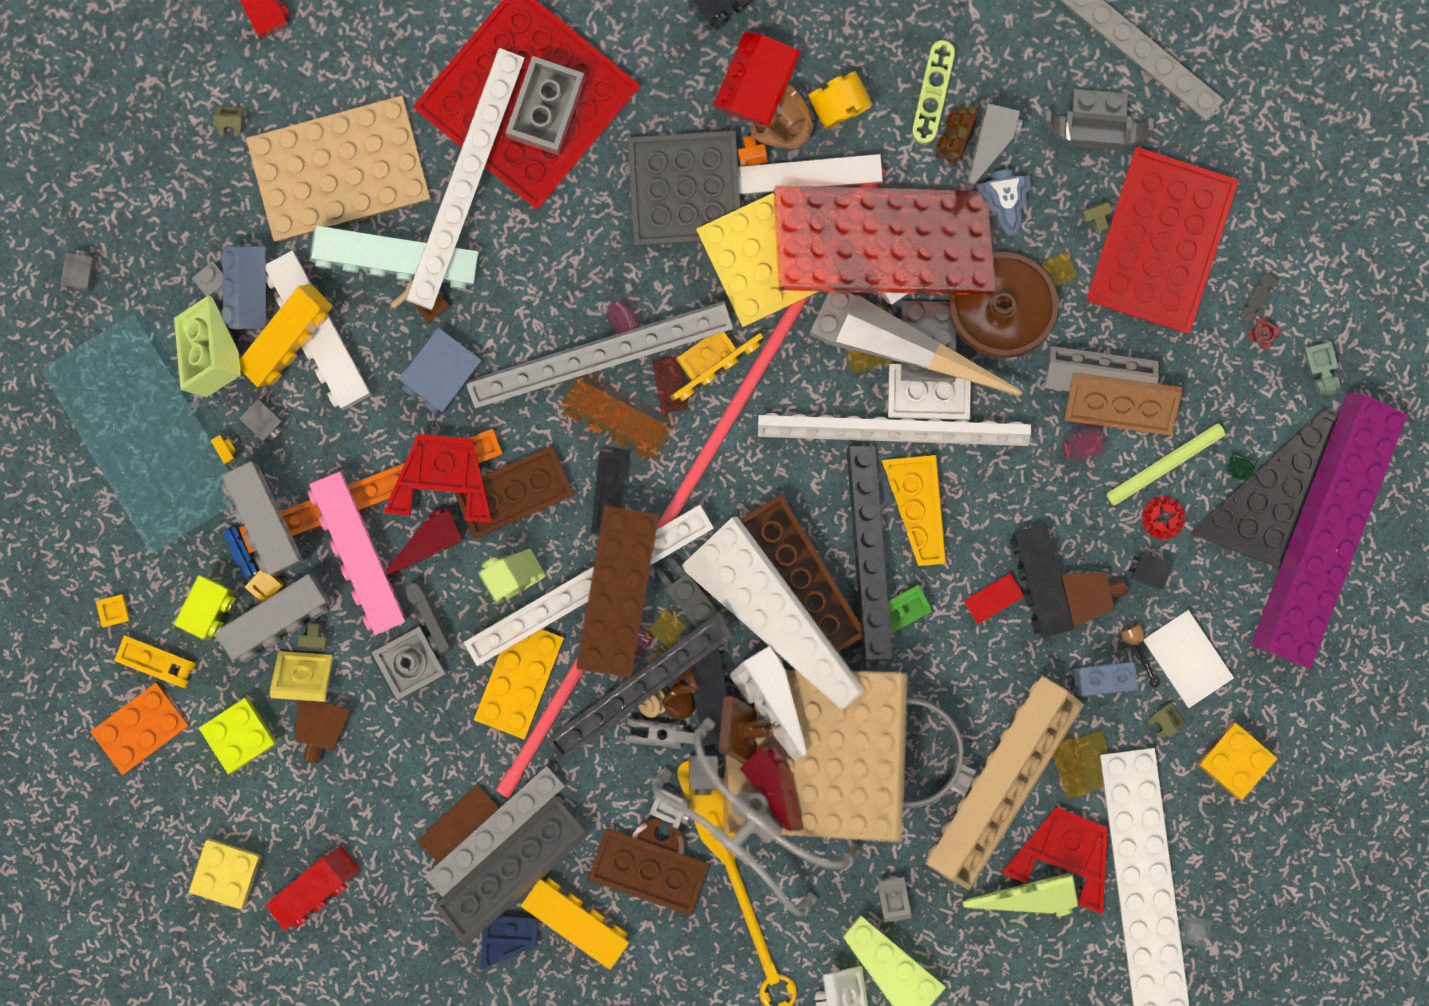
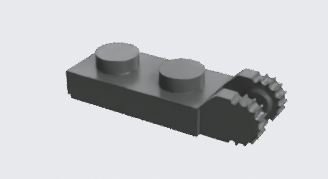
M671 557L667 561L681 578L672 584L662 569L658 567L654 572L665 584L666 590L693 625L698 628L719 612L690 575L685 574L675 559Z
M420 583L407 585V588H405L406 595H408L407 598L409 602L417 605L419 611L416 612V615L422 626L426 625L431 634L428 636L432 648L435 651L439 650L440 653L452 650V642L427 591L424 590L425 587L420 585Z

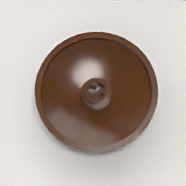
M996 252L976 258L961 270L951 289L949 313L957 334L971 348L990 357L1014 358L1033 351L1047 339L1057 318L1058 296L1051 278L1037 263L1019 254Z

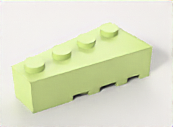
M861 915L855 919L842 935L893 1006H931L946 988Z

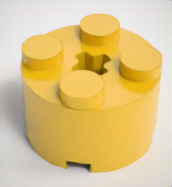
M856 71L849 73L843 78L839 76L827 83L828 87L825 89H817L808 95L826 130L839 125V122L852 116L855 117L863 113L873 105Z

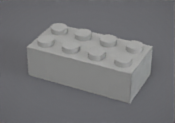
M251 461L222 475L224 482L221 483V487L226 497L233 500L236 507L232 508L239 523L245 524L248 530L244 535L249 546L257 549L259 557L256 558V561L262 573L265 572L270 576L276 577L304 564L305 562L259 465Z
M308 574L219 629L215 634L232 661L246 663L259 655L257 650L261 647L271 648L282 641L280 636L285 632L293 634L305 626L303 621L309 617L317 619L327 613V606L332 603L315 576Z

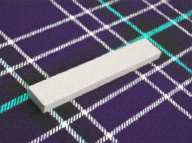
M880 154L738 167L740 195L776 192L795 183L798 190L883 183Z

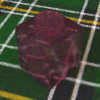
M1099 428L1067 435L1065 437L1066 442L1062 443L1065 459L1070 458L1071 464L1105 455Z

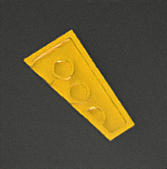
M937 456L882 460L918 566L946 564Z

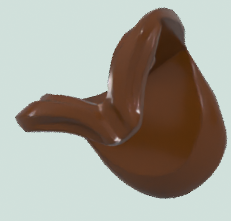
M692 668L675 679L671 691L661 701L667 713L673 718L686 719L695 710V701L691 693L697 691L698 685ZM684 675L686 676L688 685H684L680 681Z

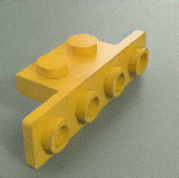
M725 332L705 337L676 358L691 381L673 393L670 398L672 400L680 398L683 401L695 393L693 387L700 382L704 386L717 377L714 372L723 366L727 370L738 362L736 356L743 351L748 355L760 346L758 341L763 338L762 334H756L737 349Z

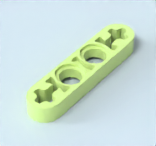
M947 41L936 42L930 51L912 129L913 138L920 144L931 143L937 134L955 54L953 46ZM941 47H946V52L950 53V57L945 56L942 66H948L947 70L941 67H931V63L937 65L939 55L935 54V50L939 51ZM932 73H940L943 76L944 83L941 86L934 87L929 83V76ZM926 99H934L937 102L938 109L935 112L928 113L923 109V102ZM919 115L926 118H936L935 122L929 121L928 130L932 131V135H927L926 139L921 138V133L917 132V128L921 129L925 120L919 119Z

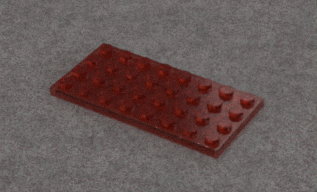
M777 185L773 189L779 291L993 295L995 292L989 205L986 199L979 194V191Z

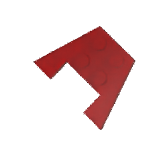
M418 434L383 513L411 516L414 489L466 493L465 521L492 523L473 439Z
M1055 807L1001 871V874L1027 883L1036 858L1085 877L1086 880L1077 904L1103 914L1107 827Z

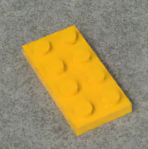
M540 629L500 652L474 720L525 740L564 638Z

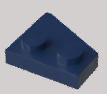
M500 915L482 931L480 968H487L492 964L537 946L538 918Z

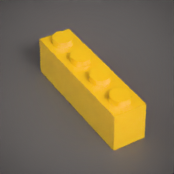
M312 284L298 286L239 360L240 370L257 387L274 385L281 378L282 374L280 372L283 368L290 365L297 358L296 352L299 348L305 346L312 339L313 335L311 333L315 328L326 322L329 317L327 313L333 306Z
M548 877L546 880L541 878L526 897L521 907L610 970L630 942L626 939L628 933L617 925H614L613 928L604 923L606 918L594 909L591 912L581 907L584 903L572 893L568 897L559 891L561 886Z

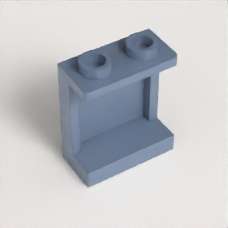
M438 328L399 380L404 384L401 389L413 398L418 394L426 401L423 405L434 414L438 411L445 414L447 407L475 370L477 371L483 361Z
M1134 663L1073 669L1076 696L1137 690Z

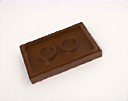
M477 784L417 841L439 864L500 808Z

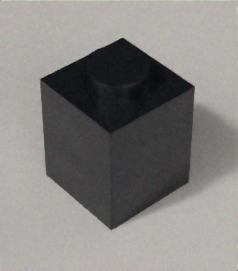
M1142 552L1138 557L1133 556L1128 571L1132 572L1130 579L1155 589L1163 590L1173 564Z

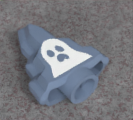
M1012 169L991 173L992 180L976 185L980 199L986 200L988 209L997 214L999 225L1007 236L1018 235L1022 222L1021 209L1027 203L1026 193L1031 190L1030 176H1014Z

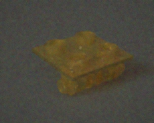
M1102 730L1061 743L1054 753L1053 758L1067 799L1083 796L1088 792L1104 787L1100 755L1109 754Z

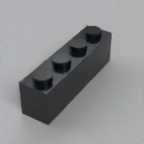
M1047 524L1014 532V538L1010 539L1013 554H1018L1021 565H1017V571L1020 581L1025 580L1028 591L1024 592V598L1027 607L1033 608L1035 617L1030 618L1034 634L1039 633L1040 638L1074 630Z
M723 644L691 667L698 685L694 698L699 725L707 717L716 723L705 738L702 739L703 746L719 743L724 697L733 696L732 690L726 691L725 680H730L727 664H721L720 654L725 653Z

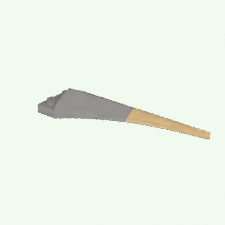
M833 285L809 334L835 347L887 358L968 380L1017 396L1022 395V391L868 300Z

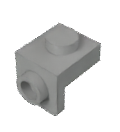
M211 261L192 279L206 297H213L217 308L220 310L223 308V273Z
M660 788L664 794L687 808L689 807L691 800ZM656 796L649 814L673 823L672 827L676 829L680 827L681 823L687 824L689 816Z
M888 877L878 882L884 923L911 918L905 878Z

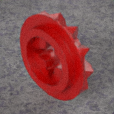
M1169 496L1156 497L1149 501L1143 509V527L1149 535L1156 539H1171L1181 532L1185 524V510L1179 501ZM1159 506H1161L1165 514H1175V516L1168 520V529L1166 525L1164 526L1163 522L1157 521L1153 523V520L1160 516L1161 510Z

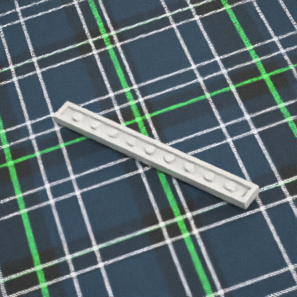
M501 48L496 53L406 297L408 302L432 310L524 57Z
M775 413L759 415L758 437L1028 446L1031 436V425L1023 424L1022 422H1010L1009 424H1000L994 421L971 423L967 420L943 422L940 419L915 421L912 418L888 420L885 417L861 419L858 416L834 418L830 415L807 417L803 414L780 416Z
M700 505L656 530L650 565L713 529L712 524ZM593 567L463 642L476 665L482 664L588 601Z

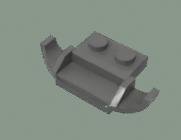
M1074 89L1072 112L1068 111L1067 116L1062 117L1053 114L1052 110L1046 109L1045 121L1050 132L1057 138L1068 142L1069 146L1123 151L1126 147L1141 143L1152 134L1154 119L1148 118L1147 121L1142 123H1132V117L1127 116L1128 93Z

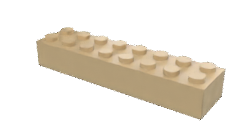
M1043 676L1031 687L1029 698L1016 711L1015 720L1011 727L1003 732L1001 743L996 751H993L987 758L986 767L982 774L974 779L969 795L959 803L956 816L945 826L943 837L938 845L933 846L929 852L927 865L969 891L1084 706L1070 692Z

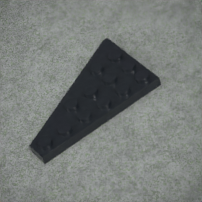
M1325 411L1319 413L1192 530L1191 535L1280 569L1338 416Z

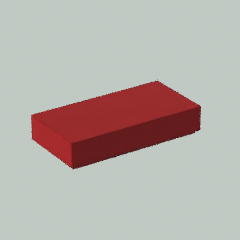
M1011 573L966 599L964 603L978 625L1021 599L1024 595Z

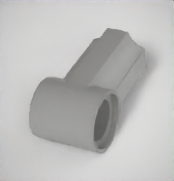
M744 792L735 795L739 800L742 799L746 804H750L752 809L778 830V834L783 832V825L769 810L767 800L763 795ZM732 803L734 814L743 817L747 822L748 819L734 808L735 805ZM756 827L754 829L763 842L770 843L774 840L770 839L759 828Z

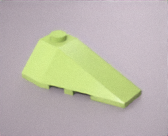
M1067 873L962 900V905L965 908L1038 913L1056 912L1057 917L1073 913L1072 908L1078 907L1073 877Z

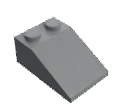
M993 104L987 105L980 127L966 191L971 192L1009 147L1012 140H1017L1023 120L1018 119L1020 111Z

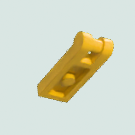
M125 635L114 660L185 689L189 683L187 678L190 670L193 671L196 665L195 662ZM173 664L180 666L177 676L170 674Z

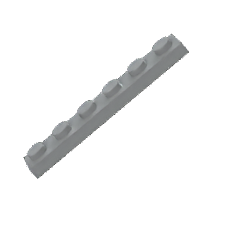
M546 766L424 877L443 897L563 789L565 785Z

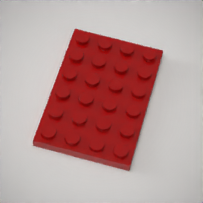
M1135 147L1086 302L1189 335L1239 180Z

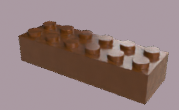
M782 494L741 518L740 521L835 651L838 653L861 639L859 621Z
M604 506L576 669L631 678L659 515Z

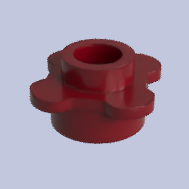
M1261 317L1257 320L1255 328L1248 332V338L1259 343L1262 349L1267 350L1271 348V342L1275 337L1280 335V329L1269 323L1266 318ZM1262 331L1267 333L1266 336L1262 335Z

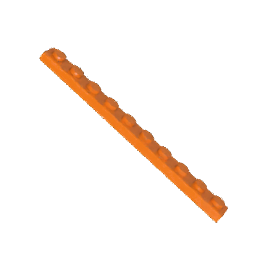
M493 429L467 438L473 439L479 464L503 455ZM404 464L348 485L359 511L390 498ZM311 500L281 511L292 537L322 526L318 517L322 515L318 504L313 506ZM246 526L240 527L239 529L248 552H256L257 549L251 548L245 538L244 533L248 532Z

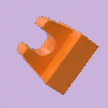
M753 136L743 137L745 148L738 149L740 166L767 164L765 145H756Z

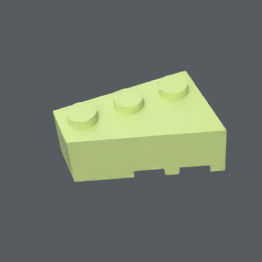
M531 549L501 560L495 557L482 565L484 570L479 572L493 598L500 604L547 577Z

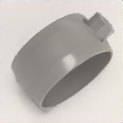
M906 698V704L924 706L934 711L945 721L955 741L956 758L950 777L937 792L921 800L903 801V808H917L934 803L946 795L950 789L965 795L976 771L963 765L964 746L957 725L937 705L922 699Z

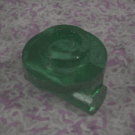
M1232 451L1228 460L1227 472L1237 480H1247L1253 476L1258 461Z

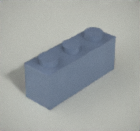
M223 246L221 258L223 266L222 318L226 327L231 329L265 328V246Z

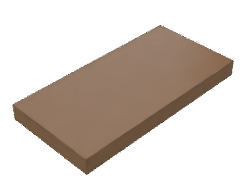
M1073 372L1064 421L1172 436L1182 395V387Z

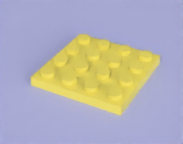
M795 183L696 229L742 328L841 282Z

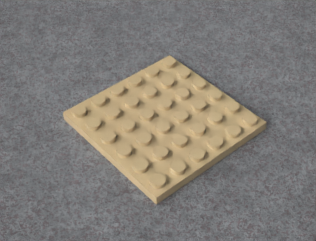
M785 670L807 753L797 761H794L775 738V728L773 726L772 730H766V732H772L770 738H756V751L760 747L778 748L785 755V761L792 773L804 828L801 831H787L782 827L783 832L780 835L901 841L907 674L851 672L865 692L847 708L841 709L798 670ZM755 705L754 709L757 712V721H762L759 718V708Z

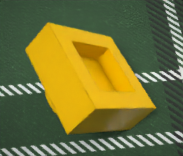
M219 435L210 440L226 466L236 461L233 454L237 451L229 438L224 441Z
M260 569L246 584L245 588L263 603L274 596L284 585V582L277 576L274 577L268 575V573H262Z
M123 594L96 601L102 628L130 621Z

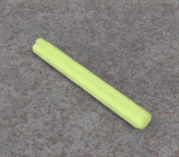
M1215 424L1108 492V500L1112 505H1117L1224 437V429L1220 424Z

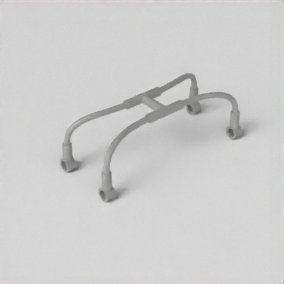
M707 717L695 731L694 744L698 758L714 784L735 805L734 808L748 819L747 822L731 838L718 826L715 827L699 814L664 794L660 788L673 775L667 767H664L653 780L652 790L659 799L707 828L711 832L710 834L744 864L750 865L791 913L796 916L806 915L818 898L812 892H809L800 902V906L796 908L767 872L754 860L755 858L741 846L746 838L757 827L770 839H775L796 855L812 863L833 869L850 866L862 849L857 844L852 843L843 854L842 861H828L805 852L778 834L776 828L742 801V799L739 800L733 795L710 766L703 752L701 739L705 738L716 723Z

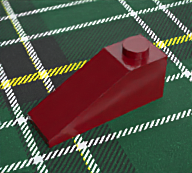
M442 508L428 515L429 520L423 522L386 569L388 575L391 576L464 541L449 510L444 512Z
M760 747L739 769L758 794L766 798L768 807L787 831H801L804 828L791 769L785 761V755L776 747Z

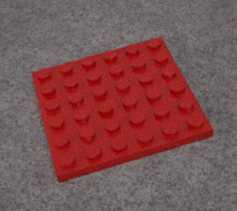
M502 0L414 104L413 109L462 148L498 49L501 48L524 57L485 168L538 211L641 86L537 0ZM532 56L582 72L585 76V82L559 155L509 139L506 135V130Z

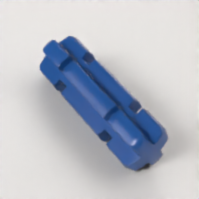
M235 526L225 530L223 536L226 543H230L228 547L237 565L242 567L240 571L245 579L253 577L258 572L255 563L250 561L252 557L244 540L239 538L241 534L238 528Z

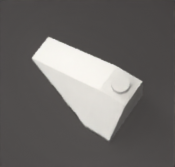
M769 646L744 661L729 676L749 705L754 702L759 708V718L762 721L769 720L775 728V738L792 759L797 761L807 752L785 669L782 666V659Z

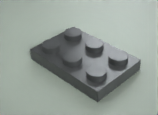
M902 301L901 320L956 352V330L950 318L949 302ZM901 362V381L955 382L956 380L954 376Z

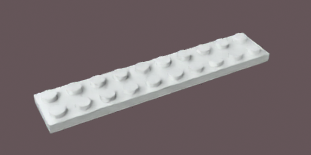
M1155 748L1099 755L1133 1006H1189Z

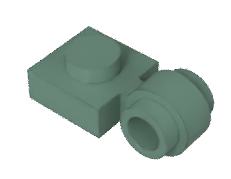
M1332 342L1305 348L1303 351L1310 376L1320 373L1319 379L1315 380L1317 394L1324 397L1336 394V391L1341 390L1338 376L1330 373L1331 370L1339 368Z

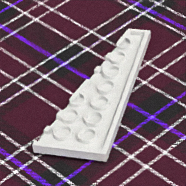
M738 517L731 518L681 565L688 575L841 709L847 708L865 692Z

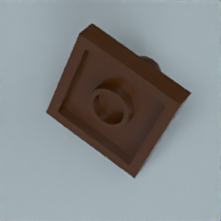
M734 696L724 697L719 750L744 764L756 752V738L771 737L772 732H766V730H772V724L769 720L757 721L756 710Z

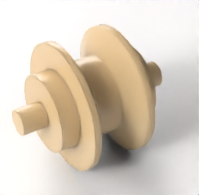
M661 690L638 706L640 711L650 718L663 713L665 708L661 701L665 694Z

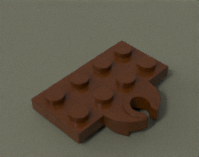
M660 818L642 823L637 827L632 837L606 828L588 880L691 916L709 863L683 855L685 843L681 831L672 827L673 823L669 825V838L664 841L656 839L654 830L661 824Z

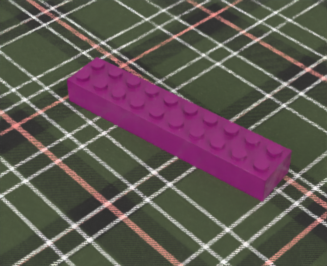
M1346 394L1250 646L1294 665L1311 669L1406 421L1407 414L1365 394Z

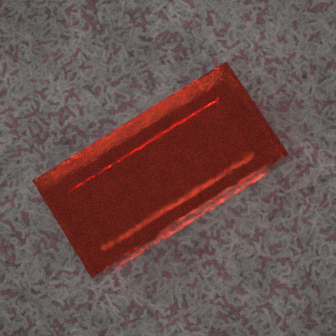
M679 356L652 361L661 414L688 410L686 399L681 401L680 398L676 400L670 398L673 393L684 386L681 367L676 360Z

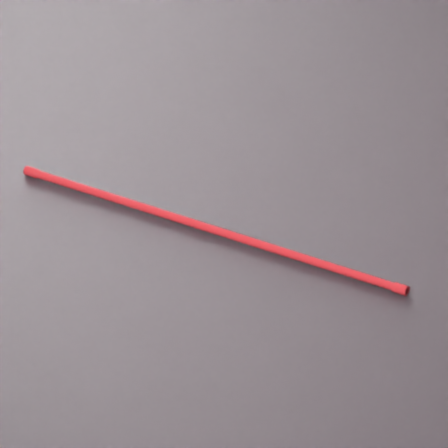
M882 168V178H883L884 175H885V173H886V171ZM879 183L861 184L852 200L861 207H864ZM837 227L825 244L831 260L844 241V237ZM809 297L787 307L660 518L657 529L673 521L679 515ZM578 656L511 768L507 770L496 788V791L505 797H511L522 778L523 772L585 670L576 669Z

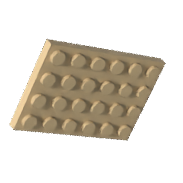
M403 96L246 138L274 242L311 233L316 226L330 228L431 200Z

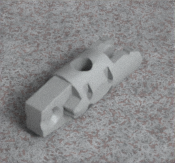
M628 718L627 725L631 727H648L647 738L637 735L626 736L625 742L664 746L674 749H681V743L694 744L695 733L683 732V725ZM661 729L667 733L666 738L663 740L657 737V732Z

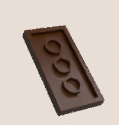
M553 446L482 476L492 523L467 521V524L476 540L574 496ZM454 492L465 517L467 494Z

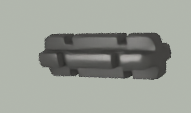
M1265 273L1261 277L1260 285L1256 286L1246 303L1248 306L1243 308L1239 316L1243 321L1251 324L1256 318V312L1260 311L1270 294L1269 289H1272L1277 281L1273 275Z

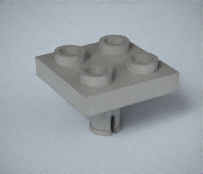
M420 626L371 652L397 700L446 675Z

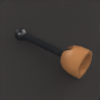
M1140 623L1131 626L1129 630H1122L1120 634L1125 643L1136 647L1149 675L1150 686L1153 688L1158 687L1160 680L1155 677L1140 645L1144 639V632Z

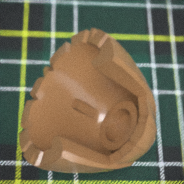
M787 85L770 126L753 123L750 131L753 138L761 143L778 148L795 149L801 147L809 140L813 123L809 109L799 92L794 87Z

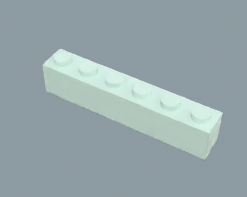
M316 226L313 231L309 261L316 262L315 266L331 269L332 265L343 266L342 270L346 272L358 273L359 269L370 270L369 275L385 277L386 273L395 274L398 280L412 281L426 243ZM454 248L442 282L450 283V288L462 290L466 289V285L471 286L474 284L478 251Z

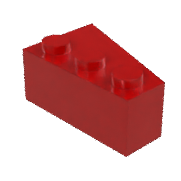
M340 845L322 857L266 903L265 906L284 931L293 925L297 929L309 920L307 914L310 911L314 910L315 913L320 911L329 903L326 899L333 894L337 897L348 888L346 883L362 870L343 846Z

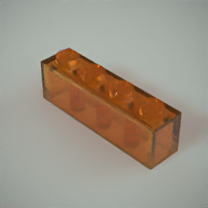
M576 377L560 405L565 410L564 416L575 422L579 418L589 423L587 428L600 435L603 431L611 434V441L624 448L627 444L637 448L635 454L648 461L651 456L657 459L672 431L666 425Z

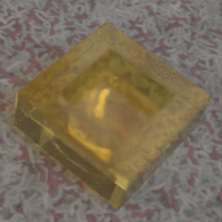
M1066 252L1041 264L1042 268L1051 278L1055 288L1078 277Z
M663 610L647 631L670 648L686 626L668 611Z

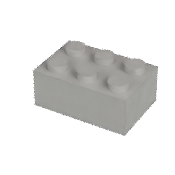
M532 56L506 130L507 138L559 155L585 82L584 73Z

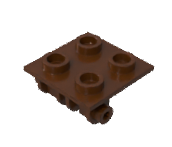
M957 107L949 112L945 120V125H947L945 133L936 144L937 154L935 158L947 159L948 163L954 165L961 161L965 150L964 146L967 145L966 141L970 137L969 133L973 129L979 107Z

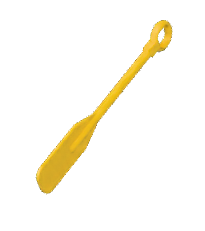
M689 761L682 763L678 768L677 776L685 798L691 800L689 808L715 827L718 826L723 829L724 794L717 789L711 790V795H695V790H689ZM694 820L702 842L726 867L763 966L766 979L761 984L759 991L761 1002L764 1006H771L768 1004L771 1001L769 993H764L768 983L773 985L781 979L788 982L785 987L788 994H792L789 1003L784 1000L778 1003V1006H793L797 997L796 985L786 975L777 974L738 871L735 855L715 839L707 828ZM727 833V835H729L731 838H733V836L736 834Z

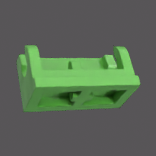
M919 585L888 601L891 634L932 612Z

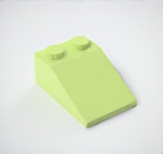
M207 296L174 318L181 390L208 397L241 376L238 350L213 297Z

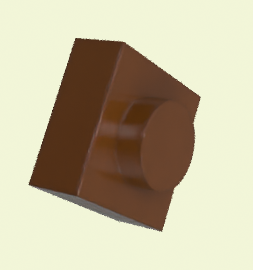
M439 293L432 310L413 304L429 324L450 308Z

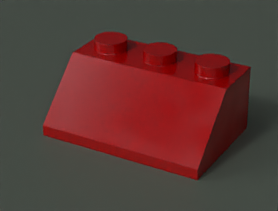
M744 31L713 106L733 118L770 126L801 52L764 35Z

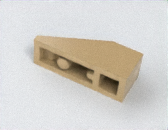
M725 754L724 785L733 795L741 792L756 794L755 788L739 769L743 764ZM724 795L722 830L725 833H737L746 823V820L734 814L732 802Z

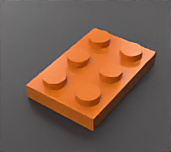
M156 682L90 731V733L119 772L125 775L189 727V725Z

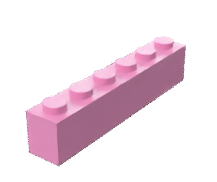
M342 470L309 484L311 490L307 492L313 506L318 504L322 515L318 516L324 531L329 529L333 540L329 541L335 556L340 554L344 565L340 566L346 581L351 579L355 588L351 591L357 606L362 604L366 613L362 618L367 630H373L376 635L404 623L406 618Z

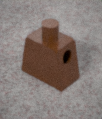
M1106 572L1065 574L1060 576L1073 626L1114 610L1112 599L1127 595L1123 579L1108 583Z
M298 700L295 741L307 744L303 760L319 764L323 748L335 750L351 716V709L320 701Z

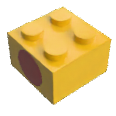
M1230 723L1196 764L1236 799L1243 800L1278 758L1237 723Z

